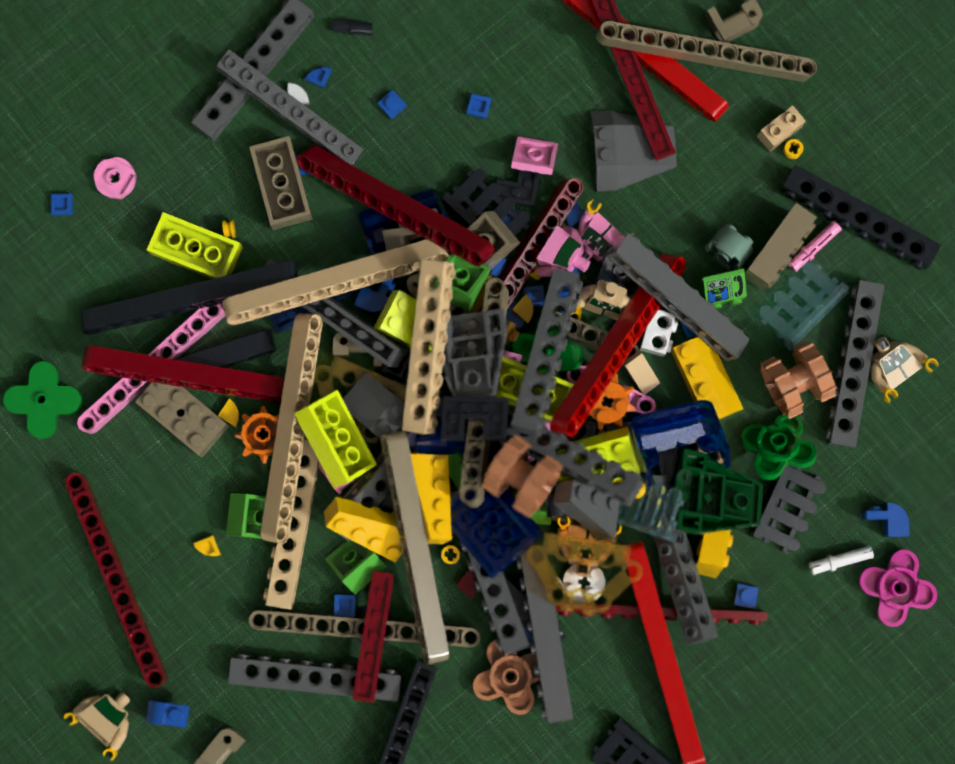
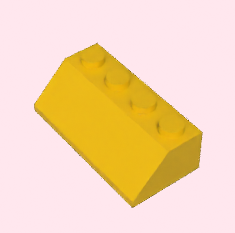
M699 337L672 348L671 353L705 426L743 410V406L717 352Z

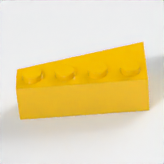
M411 454L428 544H444L452 540L448 455Z
M335 497L324 511L327 528L393 562H396L403 554L395 512L390 514L381 511L380 508L364 507L361 503Z
M731 530L701 534L703 539H700L696 550V555L699 556L696 562L699 575L716 579L724 567L727 568L729 562V555H726L727 548H731L733 542V535H730Z

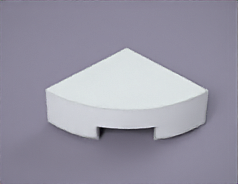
M288 83V93L302 104H309L306 92L300 86Z

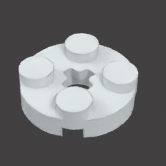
M573 564L563 577V587L566 594L573 601L581 604L596 601L605 589V577L602 570L598 567H590L587 581L591 583L585 589H582L578 580L583 579V577L576 575L577 564Z

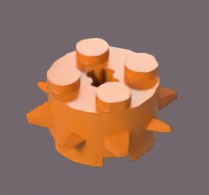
M615 374L588 415H592L594 419L598 420V429L600 430L606 423L612 422L616 423L620 428L623 427L622 417L625 413L636 411V408L629 403L628 397L634 388L633 386L624 388L619 384L618 374ZM603 397H612L614 402L611 404L613 406H604L602 404V401H604Z
M261 406L260 412L252 415V417L245 414L242 415L245 424L242 427V431L236 433L235 437L242 439L246 446L242 454L244 457L254 453L260 456L263 464H266L268 456L273 455L279 414L272 416L267 413L265 406ZM262 430L268 433V437L264 440L259 437V433H262Z

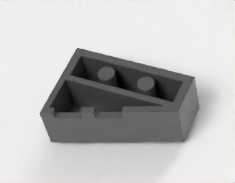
M576 481L556 483L553 501L555 506L570 518L576 519L584 530L588 529L594 534L593 537L596 540L615 539L619 501Z

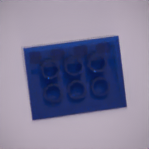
M485 489L482 504L475 508L469 507L464 503L459 493L450 503L451 529L492 579L527 552L544 535V532L531 517L529 518L513 508L516 499L508 489L500 494L499 497ZM475 491L468 495V500L474 499Z

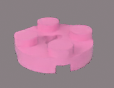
M120 157L101 161L94 172L97 189L105 197L111 199H123L134 189L137 176L133 167L128 161ZM118 173L120 180L111 183L112 179L110 176Z

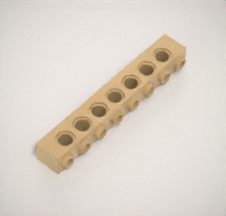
M421 260L402 426L403 431L432 434L435 433L437 428V408L440 405L439 391L443 381L441 374L442 366L445 362L444 348L448 338L446 331L447 323L450 319L449 305L453 295L451 287L455 276L454 263ZM437 278L439 279V286H438V287H436V280H437ZM434 300H436L437 306L435 309L433 307ZM432 321L434 322V329H433V330L431 329V323H432ZM429 343L432 345L431 351L428 349ZM427 364L429 365V372H428V373H427V371H426V365H427ZM424 386H426V388H427L426 394L424 393V390H423ZM422 407L424 408V415L421 413Z
M305 439L302 456H308L310 462L306 467L300 466L298 477L303 476L306 479V483L303 487H297L295 497L301 498L302 505L297 509L293 508L292 518L298 520V526L295 529H290L288 538L293 539L294 547L291 550H286L283 545L284 543H277V546H273L271 558L274 559L273 567H269L267 575L270 585L269 588H265L263 597L267 606L293 610L319 470V460L309 441ZM284 559L290 561V568L287 571L280 569V562ZM279 580L286 582L287 587L283 592H279L276 589V583Z

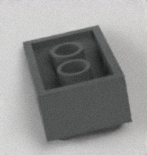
M367 373L360 378L343 398L351 416L380 440L382 435L398 432L403 426L405 403Z

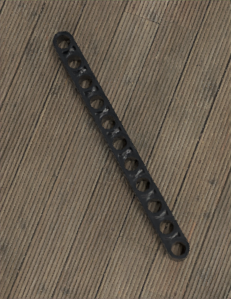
M281 262L86 309L80 312L83 334H97L222 304L228 297L298 277L296 262Z

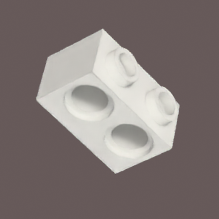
M662 310L657 311L645 329L640 351L664 357L666 352L670 353L673 341L670 340L671 332L675 333L678 321L675 320V316L672 313ZM660 318L665 319L668 322V327H659L657 320ZM659 338L663 346L661 348L654 347L652 339Z

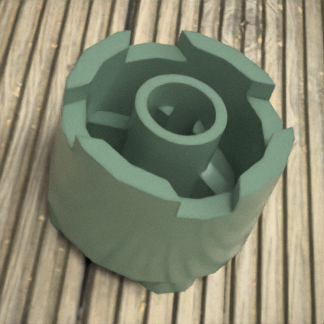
M727 223L716 232L705 246L706 252L711 251L714 255L712 259L718 265L728 271L730 268H733L735 271L739 270L752 255V245L754 242L750 237L742 236L733 225Z

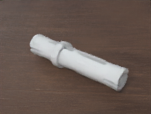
M868 545L835 556L827 555L824 559L809 562V568L812 569V575L828 570L832 572L836 571L838 567L872 559L874 554L873 551L870 552L872 548Z

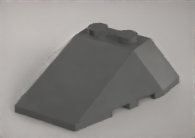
M612 110L591 112L596 160V192L618 191L626 186L641 182V180L677 167L676 154L656 162L638 117ZM664 124L676 152L674 126Z
M504 309L450 316L446 331L448 338L444 348L445 362L442 368L453 397H496L507 333ZM432 321V323H431V329H432V330L434 329V322H433V321Z

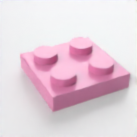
M518 137L511 168L552 175L558 143Z

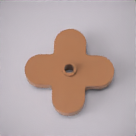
M494 640L487 649V657L491 668L476 676L473 682V690L477 697L482 700L488 701L502 696L512 713L518 715L526 714L534 705V695L530 685L540 681L539 676H535L533 663H537L536 655L528 653L519 657L515 652L506 656L504 651H499L496 640ZM507 673H514V679L508 680L506 678Z

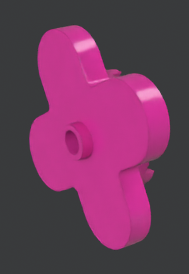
M909 550L894 552L889 559L886 570L870 567L865 569L859 576L861 590L867 595L879 598L877 617L886 626L895 627L901 625L907 617L909 607L928 609L937 600V591L934 585L928 581L918 579L919 561L917 556ZM895 584L900 586L899 592H895Z

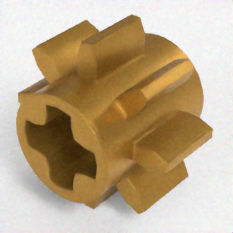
M506 319L507 333L505 344L508 345L510 341L515 342L520 333L516 331L518 326Z

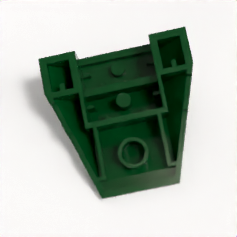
M683 449L674 476L671 518L676 531L698 535L759 526L761 524L763 484L741 472H735L724 463L711 459L706 453Z

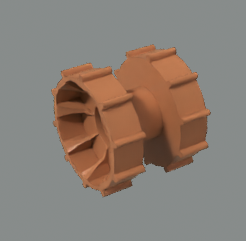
M807 340L793 346L794 351L792 355L796 365L789 369H786L781 360L775 359L774 356L760 363V372L766 388L783 416H787L789 419L803 413L802 408L804 404L800 393L808 389L815 399L820 400L822 403L836 396L835 391L837 387L835 386L831 371L813 342L810 343Z
M515 435L509 442H506L505 446L494 458L488 472L485 474L486 477L482 487L499 497L510 485L520 491L513 508L530 518L532 514L539 510L545 499L550 495L551 490L559 479L563 465L547 455L536 467H533L526 462L532 445Z

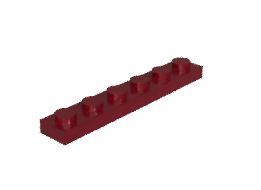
M373 571L353 700L372 703L375 701L395 574Z

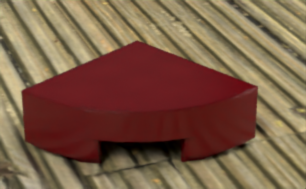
M469 569L456 586L472 599L477 589L474 583L476 577Z

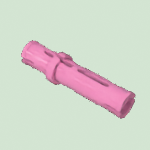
M831 221L809 244L800 248V252L789 262V267L797 272L808 260L812 261L814 255L836 234L842 231L841 227L835 221Z

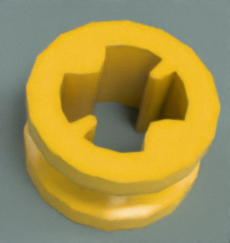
M797 139L789 140L784 146V155L789 159H797L803 152V144ZM790 145L798 147L796 154H793V151L792 153L789 152Z
M233 219L230 222L223 220L224 237L232 236V238H235L236 232Z
M446 546L442 550L441 558L446 564H455L460 558V552L455 546ZM448 549H453V553L457 554L456 559L453 558V561H448V557L444 555L446 551L449 552Z

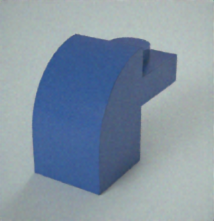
M394 278L383 281L378 293L366 287L361 288L354 303L355 308L371 315L381 314L383 305L389 299L388 295H391L392 291L396 288Z
M887 502L883 503V511H881V507H868V511L862 512V520H883L884 537L910 536L908 516L899 505Z
M149 699L145 721L153 724L186 728L190 706L175 704L170 701Z

